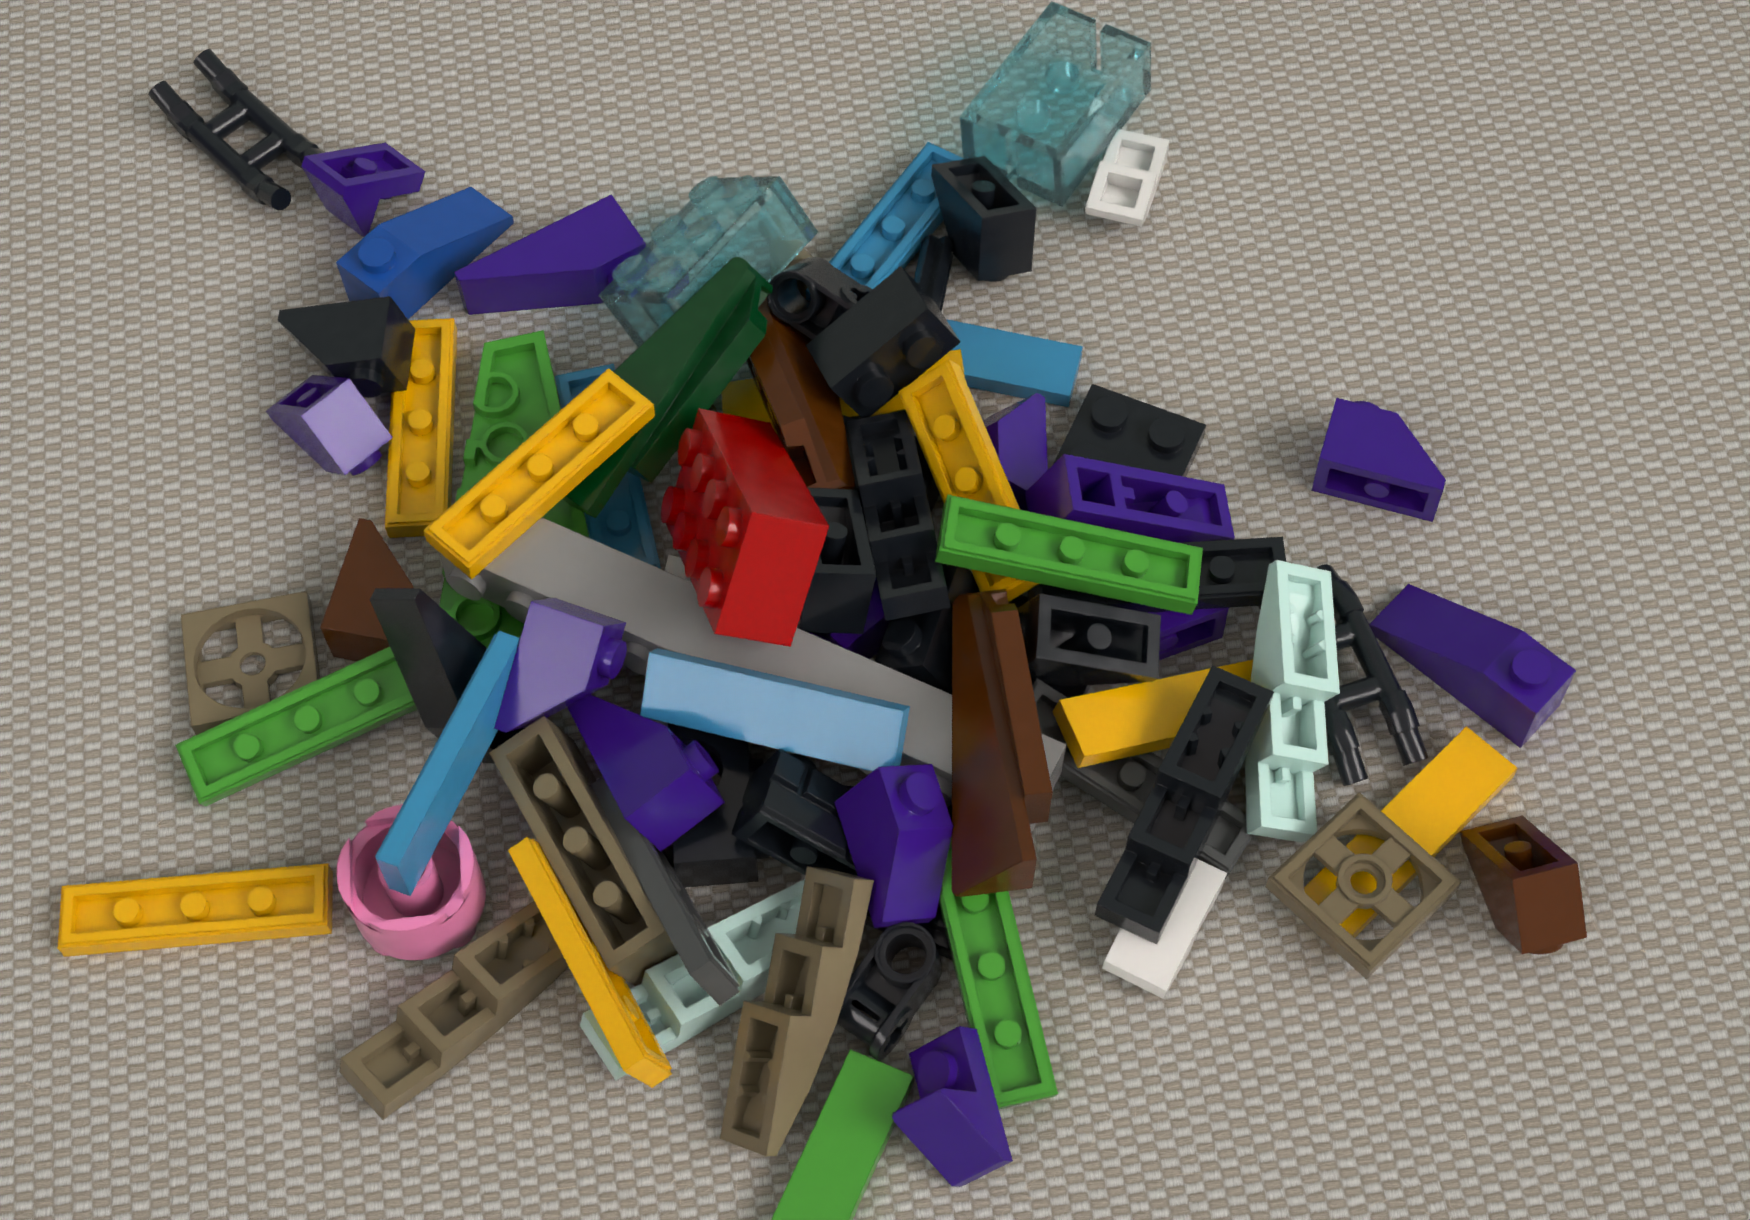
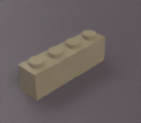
M542 716L492 750L489 754L607 968L634 986H638L642 983L645 970L677 955L678 952L638 881L591 784L597 780L575 741L549 719Z

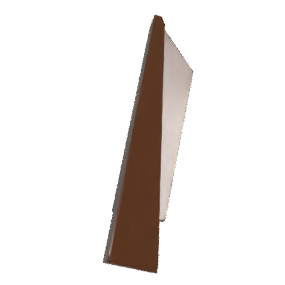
M766 297L758 308L768 320L766 335L746 362L774 430L807 488L854 490L856 485L840 398L830 389L806 347V344L812 339L788 323L779 320L772 313Z
M1006 589L961 594L952 604V892L955 896L965 897L1033 887L1037 858L1030 824L1048 822L1053 793L1018 609L1015 604L1008 603Z

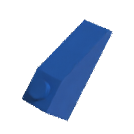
M469 187L378 224L336 262L349 301L390 296L407 319H409L455 277V271L469 265L513 225V216L474 188Z

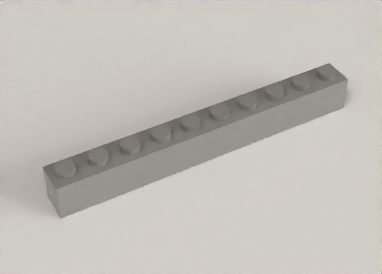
M540 518L472 580L440 553L446 581L457 593L471 600H480L482 597L504 607L512 617L522 623H525L531 601L557 598L627 622L622 636V640L627 643V652L623 664L640 675L646 676L649 652L660 648L910 706L900 766L933 764L946 806L952 805V695L799 628L796 629L791 647L714 634L703 607H700L698 604L697 594L692 582L544 518ZM1042 734L1053 791L1062 772L1066 744ZM860 769L862 772H864V773L867 774V775H869V774L872 772V771ZM1036 823L1030 824L1031 833Z

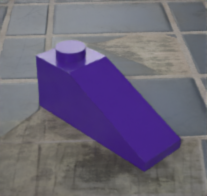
M612 194L454 272L463 307L469 315L601 304L617 295L632 292L642 282L652 278L646 243Z
M1063 454L1025 492L1029 512L1177 543L1235 539L1224 484Z
M1407 584L1369 624L1378 640L1519 748L1529 740L1560 706L1576 672L1574 668L1523 630L1410 584Z
M589 695L567 707L623 817L660 851H663L725 803L712 780V777L719 770L710 755L696 740H693L686 746L667 726L593 695Z

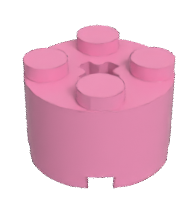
M401 804L376 812L365 820L367 826L352 841L350 838L347 840L338 858L337 884L342 899L359 931L377 953L402 960L430 959L440 956L453 948L463 947L471 941L485 906V880L467 834L459 825L457 826L450 820L411 896L389 889L375 855L403 805Z

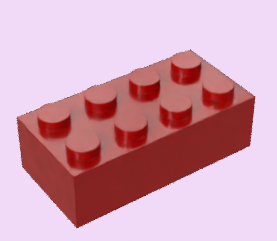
M698 408L693 429L686 428L680 439L678 463L681 469L676 486H669L665 491L661 506V520L669 530L673 539V548L678 551L685 566V575L687 578H690L693 584L700 607H703L714 634L791 647L829 525L770 422Z

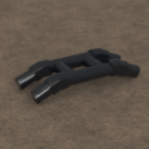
M211 49L201 52L193 63L229 107L205 123L203 118L185 100H182L166 81L159 82L149 91L148 95L165 113L168 121L185 139L193 142L233 178L253 200L276 210H284L289 206L291 194L287 189L275 183L271 177L264 174L261 169L284 152L300 168H302L304 156L325 153L301 133L294 131L251 93L248 86L230 68H227ZM250 121L266 137L240 155L223 139Z
M1324 564L1317 567L1318 569L1331 571L1334 618L1337 622L1335 624L1337 651L1351 646L1366 675L1365 678L1339 686L1340 694L1324 702L1327 747L1330 756L1333 755L1343 786L1368 779L1358 749L1360 745L1346 711L1375 701H1379L1378 707L1386 721L1390 735L1394 737L1403 766L1429 758L1418 729L1420 724L1414 707L1391 669L1363 613L1364 608L1357 594L1347 581L1341 579L1331 565Z

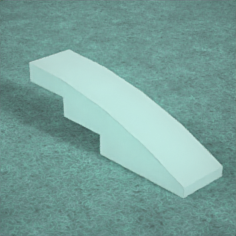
M1275 560L1268 567L1256 631L1251 682L1274 691V694L1245 760L1247 834L1302 843L1309 840L1317 832L1313 772L1329 764L1324 702L1340 694L1331 571Z
M805 879L708 927L740 985L738 987L740 992L719 1006L690 976L679 954L645 970L642 983L630 989L664 1054L742 1008L743 1001H752L766 991L775 933L796 934ZM592 1010L584 1012L580 1027L615 1081L627 1075L618 1062Z

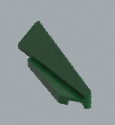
M732 257L613 371L654 404L655 417L563 498L569 505L596 518L627 472L652 483L678 450L684 430L686 428L693 429L698 408L708 410L765 337L768 320L758 308L766 297L772 293L773 286L746 260L740 257Z

